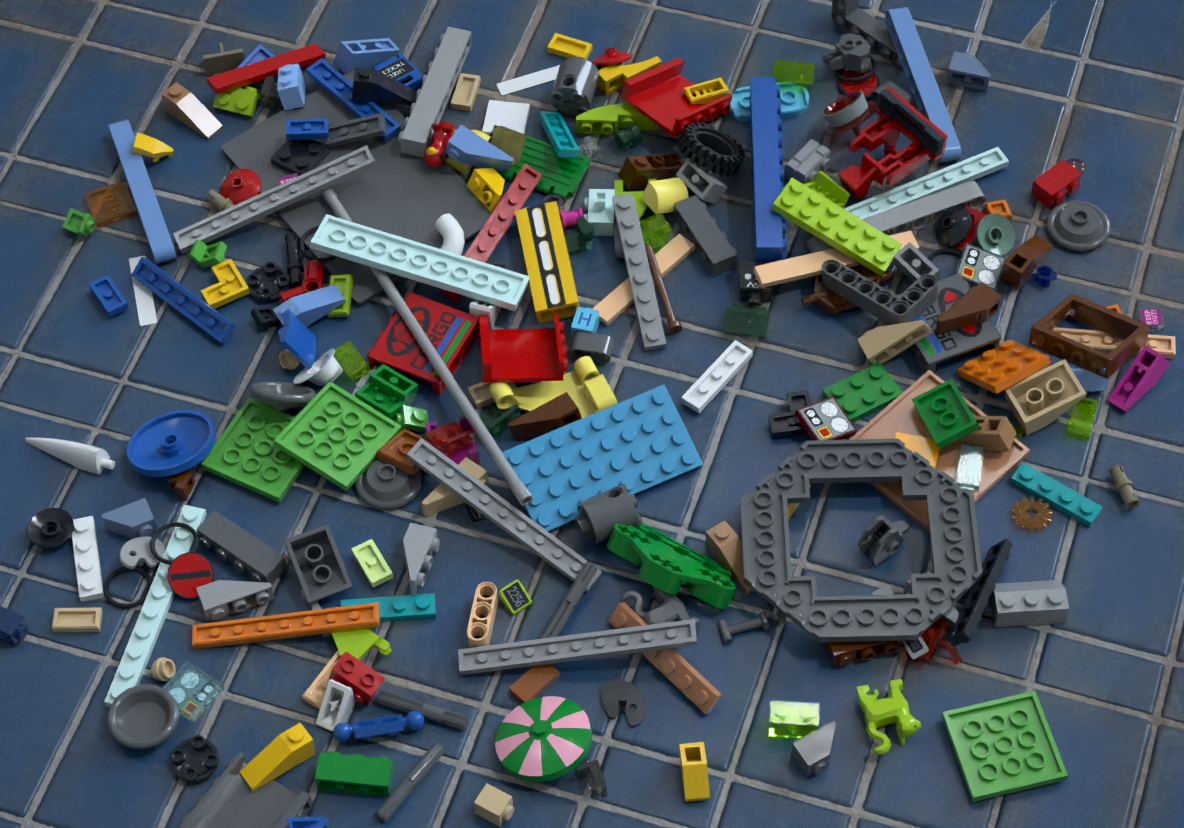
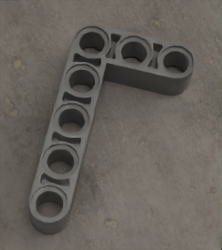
M832 0L831 18L838 27L847 33L861 35L873 51L898 68L903 69L886 25L860 9L859 0Z
M827 260L823 262L821 267L822 284L826 288L888 325L915 321L938 298V280L931 274L919 277L898 297L836 260Z

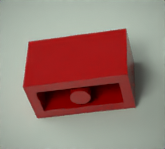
M1063 159L1033 181L1031 195L1050 209L1054 205L1062 203L1069 194L1077 192L1081 185L1082 174Z

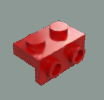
M344 652L332 668L329 680L332 679L352 688L354 700L367 706L374 699L376 690L384 681L382 675L348 652Z

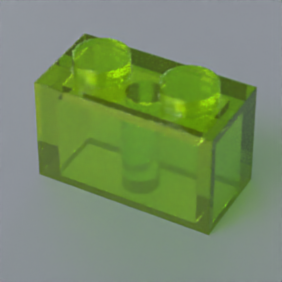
M775 58L772 77H776V81L813 85L817 62Z
M770 702L769 736L803 738L819 729L818 703Z

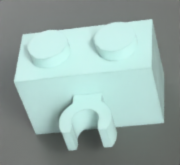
M589 189V198H585V210H588V214H584V227H588V236H614L615 213L612 197L615 196V189Z

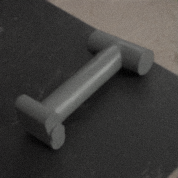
M761 611L758 618L729 626L726 619H721L717 622L724 644H729L733 641L732 634L758 627H763L764 631L769 630V622L765 611Z

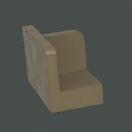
M220 42L221 52L202 55L206 76L236 69L245 60L243 48L224 51L223 44Z

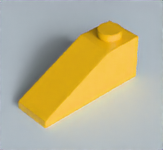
M298 723L279 734L239 772L252 792L314 756L313 738L303 725Z

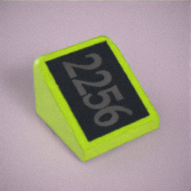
M518 579L499 591L500 600L513 616L533 604Z

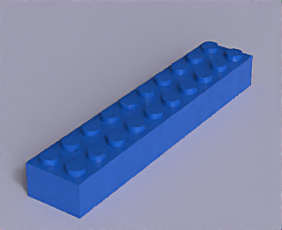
M751 77L749 104L755 262L766 263L785 260L787 251V238H785L786 220H784L782 215L771 209L773 203L784 189L783 152L781 151L782 135L781 132H778L782 130V120L780 118L781 102L777 99L780 98V85H776V77Z

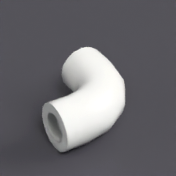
M444 214L435 223V229L443 237V245L440 249L462 255L465 244L464 231L451 214Z

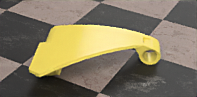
M589 356L581 357L575 361L574 371L564 374V381H542L523 387H512L508 382L492 383L489 387V391L499 409L517 408L530 412L565 392L569 394L577 405L582 418L618 404L604 375L599 374Z

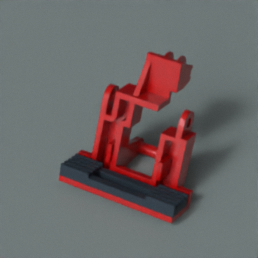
M890 87L879 93V105H877L876 113L881 117L860 130L858 137L852 140L848 147L852 153L862 147L872 152L884 143V153L887 156L877 162L865 152L861 165L856 167L853 164L838 173L840 183L846 191L850 192L849 197L851 199H860L863 195L865 196L874 179L882 186L886 184V181L890 186H893L929 159L936 161L944 155L948 136ZM900 132H902L913 143L899 152L895 148Z

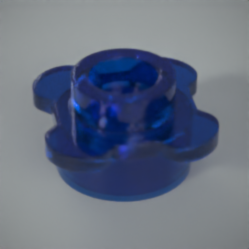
M1047 265L1039 266L1036 269V273L1031 275V280L1037 281L1044 288L1049 287L1050 282L1057 279V274Z

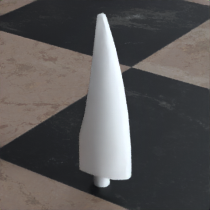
M25 438V442L88 472L100 475L104 468L112 470L115 467V461L109 460L110 456L102 448L60 439Z

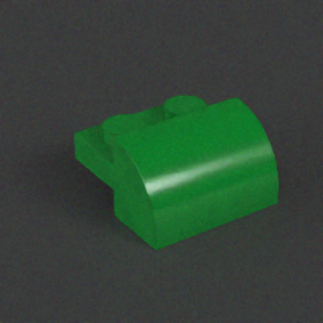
M383 364L369 375V382L355 392V397L392 419L403 405H412L418 391V384Z

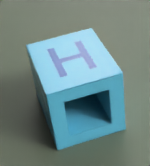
M577 307L571 325V340L576 332L597 333L599 326L598 310Z

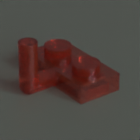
M936 620L921 635L929 649L928 652L916 659H912L908 651L905 653L909 660L928 664L936 650L943 648L947 649L954 664L962 662V657L957 647H953L947 639H944L950 626L947 621Z

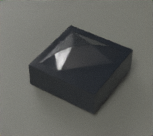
M272 306L252 308L250 313L259 329L278 327L281 322L273 311Z

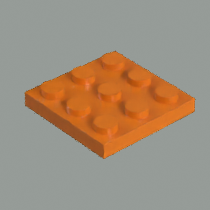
M1007 340L1002 342L997 348L984 352L982 356L975 360L967 361L957 371L959 377L997 394L1050 365L1051 361L1048 355L1015 341Z

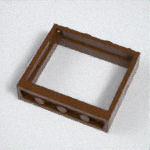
M1071 293L1031 326L1029 346L1062 360L1065 359L1071 364L1108 379L1146 345L1150 326ZM1069 317L1124 341L1107 355L1052 330Z

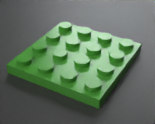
M329 381L274 439V446L347 491L375 461L376 451L401 431V425Z
M249 397L202 462V469L280 503L306 466L274 446V439L295 417Z
M1036 691L942 712V719L972 802L1067 780L1068 774Z

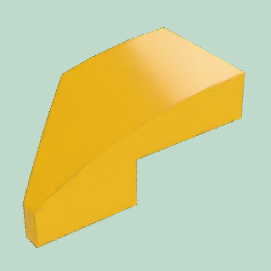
M137 133L132 153L152 157V161L157 162L163 156L171 157L174 149L155 138Z

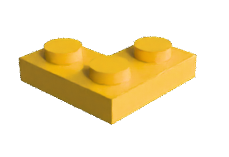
M231 259L211 267L219 283L200 290L205 302L214 309L250 294L247 284Z

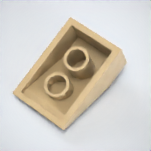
M1065 359L1026 377L1004 390L1006 402L1026 435L1046 427L1087 396Z

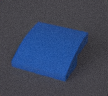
M288 309L282 313L285 326L278 330L280 341L309 370L312 368L316 355V337Z

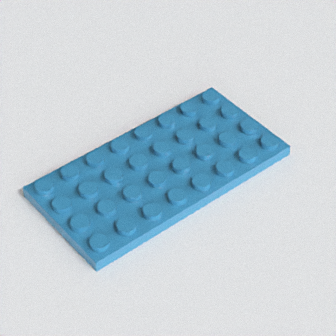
M665 384L502 452L520 481L524 483L533 497L532 502L524 506L529 518L548 532L574 522L578 516L577 503L624 483L629 495L634 494L635 496L703 466V462Z

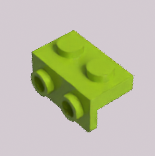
M245 86V89L236 88L215 95L212 107L253 117L257 100H262V95L257 93V89Z
M822 171L817 172L812 182L804 184L843 209L850 196L848 191Z

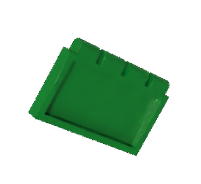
M525 135L526 140L520 162L517 164L513 162L508 172L498 171L502 178L512 181L524 164H527L542 174L534 190L550 195L553 189V197L567 201L569 195L574 196L591 160L589 157L580 154L578 158L563 159L557 156L552 144Z

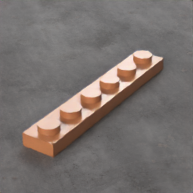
M625 602L617 605L608 620L615 629L648 625ZM673 648L641 652L704 714L712 711L722 694Z

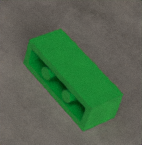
M335 751L320 752L315 774L317 790L389 797L395 772L393 760L383 756L371 758L361 754L342 755Z

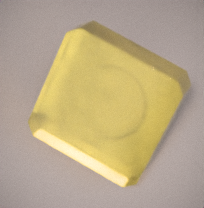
M501 125L494 128L491 144L514 158L512 165L520 162L526 136Z

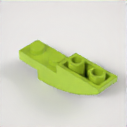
M628 103L607 105L576 116V133L618 135V128L660 130L657 124Z

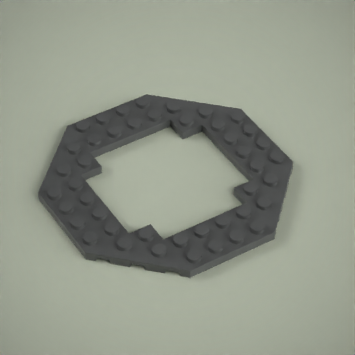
M899 439L805 441L794 455L788 456L778 465L776 471L771 475L768 474L756 485V488L750 494H746L740 499L744 583L818 642L917 640L982 577L973 493L955 484L953 478L942 470H936L927 459L917 452L913 453L905 447V443ZM901 481L903 501L926 500L933 573L911 574L912 594L817 596L816 576L792 577L787 503H810L809 484Z

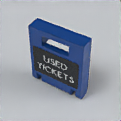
M402 53L396 55L397 59L393 56L372 67V69L400 83L410 78L411 81L404 85L414 90L422 87L424 75Z

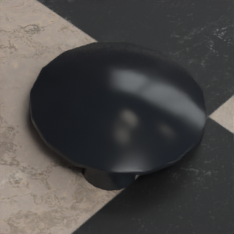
M274 262L265 263L264 266L257 268L246 278L250 294L261 301H274L280 298L279 293L287 291L290 286L288 273L280 266H276Z
M195 735L182 741L170 754L171 767L174 774L181 780L189 783L208 779L215 773L219 765V753L216 746L201 735Z

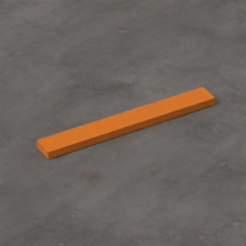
M378 602L196 624L192 625L193 649L380 627V606Z

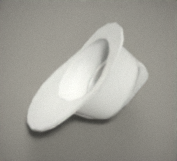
M335 349L327 351L313 363L312 368L309 370L307 368L302 370L294 378L293 383L300 384L309 380L316 385L325 386L329 381L333 382L343 372L342 367L333 357Z

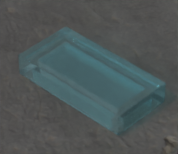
M961 445L956 484L961 488L979 490L984 447Z

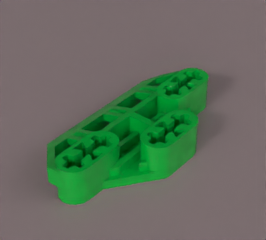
M615 524L607 543V548L620 557L636 565H641L638 572L640 579L668 594H677L681 584L686 585L688 582L690 584L687 590L690 594L716 608L726 609L732 603L736 585L731 581L732 574L727 567L648 525L639 524L633 527L631 525Z

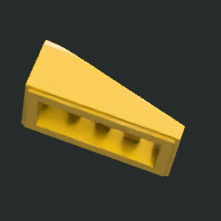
M720 77L685 87L683 92L691 105L708 104L729 94V89Z

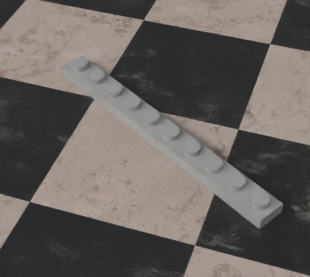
M366 145L177 231L173 235L182 254L192 249L195 240L200 239L204 244L370 169L376 166L375 160Z
M421 438L407 453V458L571 581H575L584 564L588 562ZM598 568L589 585L587 586L585 590L586 592H588L590 588L596 583V581L602 576V571H600Z
M694 619L458 649L459 672L461 675L698 645L696 624Z

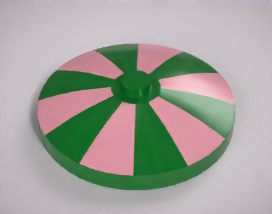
M556 696L535 698L519 705L504 718L495 738L496 753L502 766L514 777L530 782L550 781L566 775L583 761L592 743V728L587 714L575 702Z

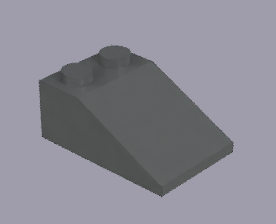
M328 524L284 540L286 551L308 604L353 588Z

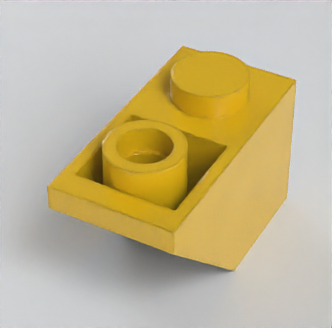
M494 168L474 169L467 187L490 212H493L502 195L505 180Z
M704 742L679 744V760L685 802L710 799Z

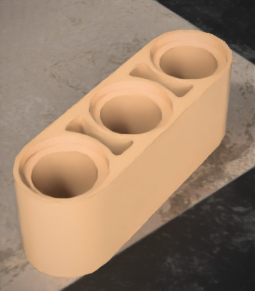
M491 582L480 583L475 591L467 628L468 645L470 648L489 646L498 607L497 588ZM482 636V638L476 639L474 637Z

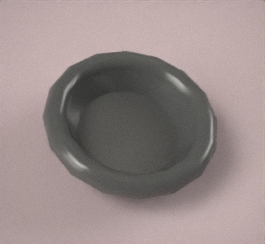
M1072 200L1063 202L1052 209L1047 217L1046 228L1051 239L1059 246L1070 251L1085 252L1095 250L1105 243L1110 235L1111 224L1106 213L1098 206L1087 201Z
M264 381L254 383L250 387L251 394L260 398L261 402L273 406V409L282 411L301 407L316 396V392L309 387L287 382Z
M376 458L355 481V488L358 496L367 505L379 510H393L403 507L415 499L421 489L422 474L419 469L415 474L410 475Z
M141 684L128 688L118 695L109 707L107 717L109 732L119 744L130 749H147L157 746L171 736L178 724L179 709L177 701L168 690L157 685Z

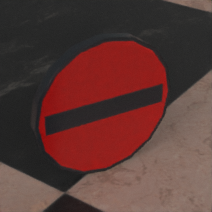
M192 552L177 556L171 562L167 572V580L174 593L183 598L190 599L199 597L196 588L213 582L214 578L212 565L207 558Z

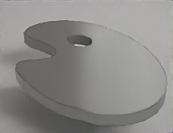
M141 536L126 542L119 555L121 563L129 569H134L136 565L143 566L144 563L148 567H154L160 563L154 558L150 550L152 537ZM156 538L155 550L159 556L163 557L165 547Z

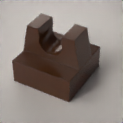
M186 470L181 474L169 476L167 481L171 483L170 490L177 493L178 499L187 501L195 485L192 470Z

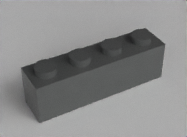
M695 195L675 203L674 219L688 240L695 244L696 252L711 275L715 277L736 268L737 250L734 246H730L725 232L720 231L715 217H711L708 213L705 202H701L698 196Z
M215 510L196 529L199 543L204 548H210L215 551L220 559L231 562L239 572L249 574L254 582L271 583L272 585L287 570L284 556Z

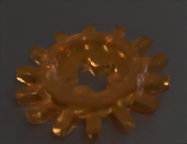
M1025 496L1022 497L1023 502L1015 501V504L1018 506L1012 507L1011 510L1016 511V513L1011 514V517H1018L1014 523L1016 525L1019 523L1023 524L1021 529L1025 530L1026 527H1030V532H1033L1035 527L1042 531V524L1046 527L1049 526L1046 520L1052 521L1053 517L1048 515L1052 514L1053 510L1045 509L1049 506V503L1041 505L1042 498L1034 502V496L1030 497V502ZM1030 509H1034V511L1039 514H1035V517L1032 518L1030 517V514L1026 512H1029Z

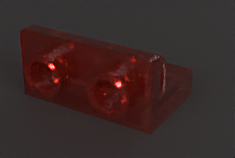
M454 421L424 433L422 439L445 456H451L460 449L465 450L469 448L474 442L473 438L476 432L474 429L465 432Z

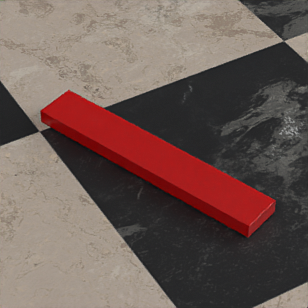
M315 43L207 78V84L216 95L276 76L278 75L279 68L288 64H299L301 68L314 64L321 58L325 60L326 53Z

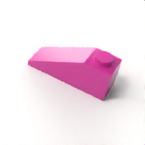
M1144 345L1107 401L1126 412L1159 381L1170 363L1162 354Z

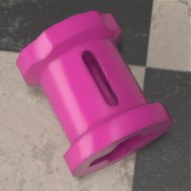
M582 208L567 212L560 210L563 229L573 225L584 226Z

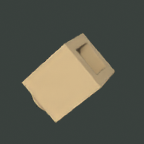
M486 783L474 801L475 814L500 827L505 820L508 821L514 812L512 796Z

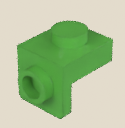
M70 208L62 227L87 238L88 234H91L95 228V218L88 213L85 214Z
M198 239L195 240L189 256L204 269L223 261L227 245L220 241L207 246Z
M403 405L392 418L394 422L401 425V431L407 429L421 433L427 432L425 424L428 423L427 410Z

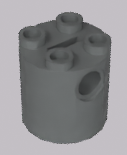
M577 57L567 58L562 61L550 96L551 103L556 108V112H560L562 116H578L590 109L599 80V71L593 63Z
M623 483L577 503L578 516L575 519V524L580 535L594 545H597L610 538L615 524L631 525L633 527L639 524L643 525L642 519L635 509L638 506L634 494L629 495L627 487Z

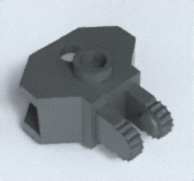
M847 33L841 36L838 44H835L836 49L822 56V61L828 64V67L833 71L843 68L845 72L850 70L863 73L868 71L871 65V59L868 57L871 46L861 35Z
M883 515L875 518L865 529L858 543L859 549L863 553L867 551L871 553L870 558L874 565L882 563L889 555L899 549V543L904 539L903 534L909 530L908 523L902 520L891 523Z

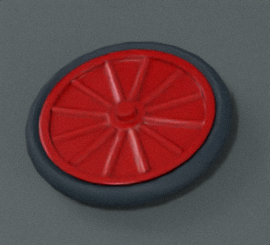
M869 69L863 73L849 70L843 71L840 75L847 78H857L868 74L871 70ZM875 72L869 78L859 82H845L839 78L837 80L838 89L844 96L855 91H862L866 100L871 98V93L881 84Z

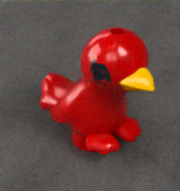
M444 121L431 125V128L434 130L431 137L432 144L424 151V162L432 168L439 167L444 163L446 159L445 148L454 134L455 125Z

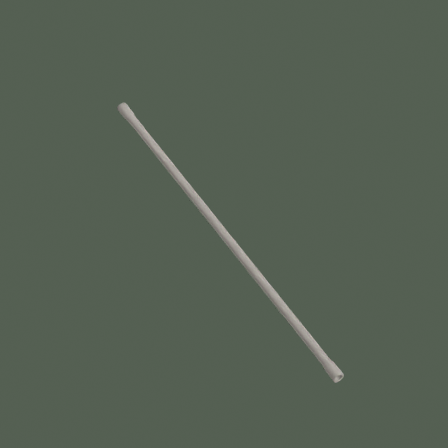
M331 186L319 191L337 218L353 222ZM370 267L511 486V490L522 506L530 504L533 500L532 495L524 483L520 481L386 272Z

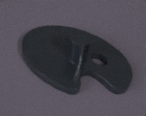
M612 679L604 684L601 690V703L607 716L614 720L619 713L623 712L627 716L630 727L639 726L646 715L645 701L639 690L631 683L622 679ZM630 706H635L637 708L636 711H631Z

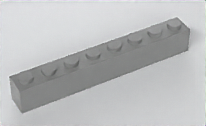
M448 27L445 34L441 35L439 48L436 47L434 52V61L429 63L428 75L423 77L422 89H418L416 103H412L410 117H406L404 131H401L399 134L398 143L401 144V153L423 157L424 151L431 145V137L434 132L431 125L439 124L471 48V31Z

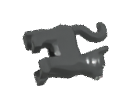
M653 586L654 592L651 594V598L661 605L646 613L642 611L644 600L638 592L627 591L621 597L623 602L629 599L635 601L633 611L648 625L694 619L696 631L699 629L698 618L690 617L687 614L684 603L675 594H668Z

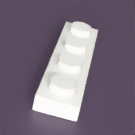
M735 340L681 397V403L700 413L751 359L753 351Z
M89 516L73 519L72 541L80 600L84 602L104 598L94 518Z

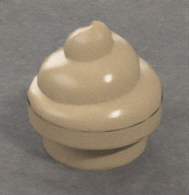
M287 348L280 352L279 361L284 369L293 370L299 366L300 361Z
M165 657L158 658L152 664L151 674L158 681H168L175 674V664L171 659Z

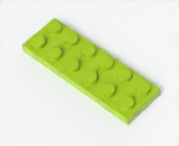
M794 178L790 179L771 207L773 211L880 276H883L893 261L894 255L903 245Z

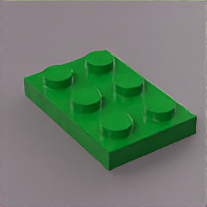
M878 362L824 388L822 395L825 399L834 396L850 421L854 423L887 407L903 392L881 363Z
M953 379L912 399L938 449L980 429Z

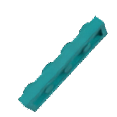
M540 111L539 120L557 156L563 159L578 158L579 148L561 113Z
M1024 462L1011 477V484L1088 527L1092 526L1102 512L1103 507Z
M435 593L417 594L416 596L403 595L341 600V607L378 602L380 606V622L436 618Z

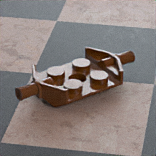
M859 262L858 268L852 269L879 286L882 281L892 279L890 270L885 271L883 276H880ZM816 275L814 293L800 297L802 306L815 303L825 313L832 315L858 307L826 288L822 284V279L819 280L818 275Z

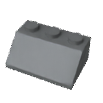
M1059 580L995 584L996 588L990 594L995 627L1066 623L1069 604L1066 588Z

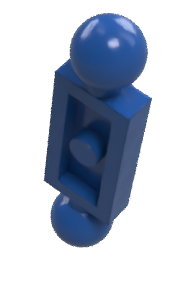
M411 711L406 717H402V714L357 721L354 722L353 726L342 722L334 727L333 736L339 742H346L353 735H355V738H361L362 740L373 739L375 735L380 734L394 736L399 734V731H404V727H408L411 730L420 729L424 725V716L419 711Z

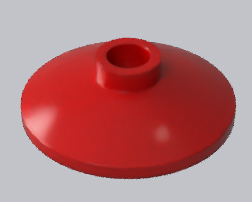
M616 47L604 49L605 53L592 60V63L594 65L617 64L632 59V55L626 52H618Z
M250 169L236 170L224 179L221 186V195L232 200L234 205L259 195L261 190L260 177Z

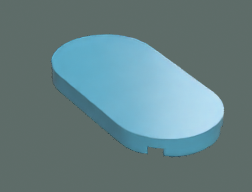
M792 81L776 83V85H780V98H777L781 102L780 118L798 116L806 111L809 105V93L805 87L798 86V83ZM746 86L733 91L730 103L731 108L728 111L733 118L741 122H750V86Z

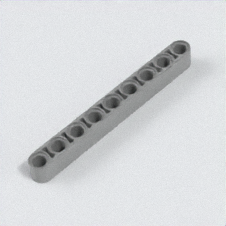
M969 181L861 220L888 236L907 231L913 232L937 223L940 216L952 206H968L977 209L986 202V197L975 181ZM816 236L810 238L806 243L810 254L834 248Z

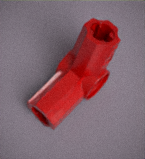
M309 260L308 263H305L303 284L279 293L281 302L284 303L292 297L323 288V263L317 260Z

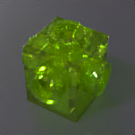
M655 214L639 221L644 244L649 243L652 247L658 249L665 246L666 241L672 239L670 224L665 221L663 215Z

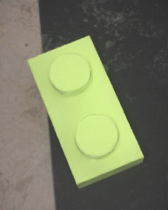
M372 539L351 548L354 558L372 588L393 578L391 569Z

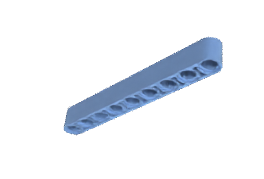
M907 7L886 10V25L918 111L948 136L944 155L937 159V161L940 163L958 160L961 158V146L910 11Z
M129 120L108 125L156 265L177 259L142 156L132 153L135 136Z

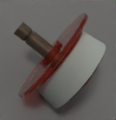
M862 91L851 92L839 97L828 105L822 113L830 124L825 130L826 135L836 136L852 129L856 137H858V132L862 130L860 124L876 112L877 104L874 102L867 103Z

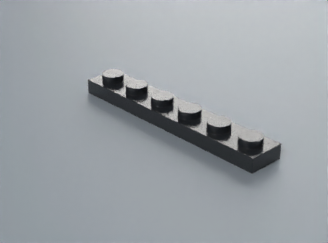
M1007 538L991 546L982 564V577L972 586L947 640L953 647L961 643H968L974 637L976 625L981 621V614L989 604L988 599L996 588L995 583L1003 572L1004 563L1010 557L1009 552L1013 544Z

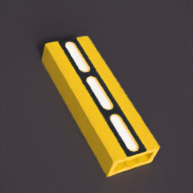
M557 201L515 211L539 324L554 321V313H558L559 320L575 316L577 307H580Z

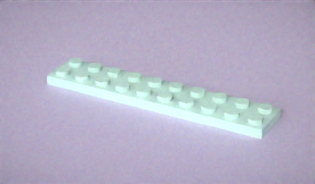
M327 214L310 242V248L512 311H516L529 284V276Z

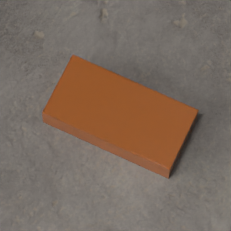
M551 664L533 666L509 687V692L523 704L537 698L560 677V672Z

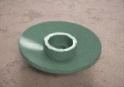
M989 214L978 223L976 230L977 241L984 251L1002 256L1012 249L1015 242V232L1012 224L1006 217L1000 214Z

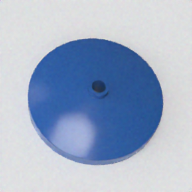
M194 410L168 412L149 420L136 430L127 444V457L133 469L142 475L150 477L175 475L197 465L210 453L216 442V430L210 418L201 412Z

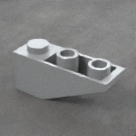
M410 523L403 539V548L411 595L416 596L419 587L424 586L425 572L427 569H431L433 553L438 552L440 539L437 538L436 528Z
M217 580L196 588L208 622L220 620L227 615L243 612L247 608L258 604H266L270 600L275 599L271 583Z

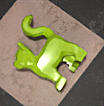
M902 679L890 681L888 698L878 699L879 693L877 689L868 694L870 692L868 685L856 687L858 704L864 712L866 731L871 738L881 742V746L873 749L875 754H884L891 747V740L886 734L877 731L876 728L897 723V734L901 746L905 745L906 738L913 736L917 730L921 729V722L910 714L908 702L901 693L903 689Z

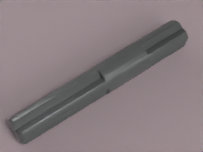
M591 562L584 564L542 634L541 639L558 637L597 571V567Z
M380 690L377 696L378 704L407 713L419 711L426 719L464 730L468 724V717L401 695Z
M435 742L376 811V816L385 822L391 817L443 755L444 747Z

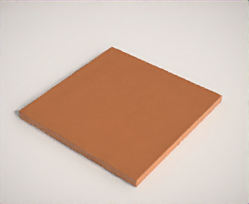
M928 370L849 440L895 439L896 432L933 439L912 399L944 383V381ZM963 397L973 416H987ZM1014 438L1010 451H989L954 441L940 448L936 470H942L955 480V484L964 490L968 489L972 492L974 503H976L1030 454V449L1016 438ZM901 481L869 482L929 532L926 500L903 501Z

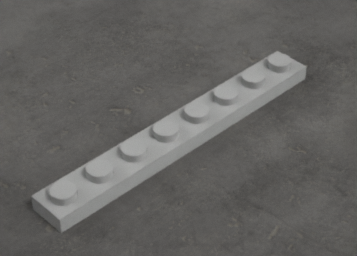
M632 193L613 196L612 203L644 351L666 348L665 335L634 195Z

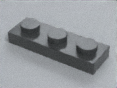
M377 113L329 125V139H324V145L332 148L386 135L385 116L382 113Z

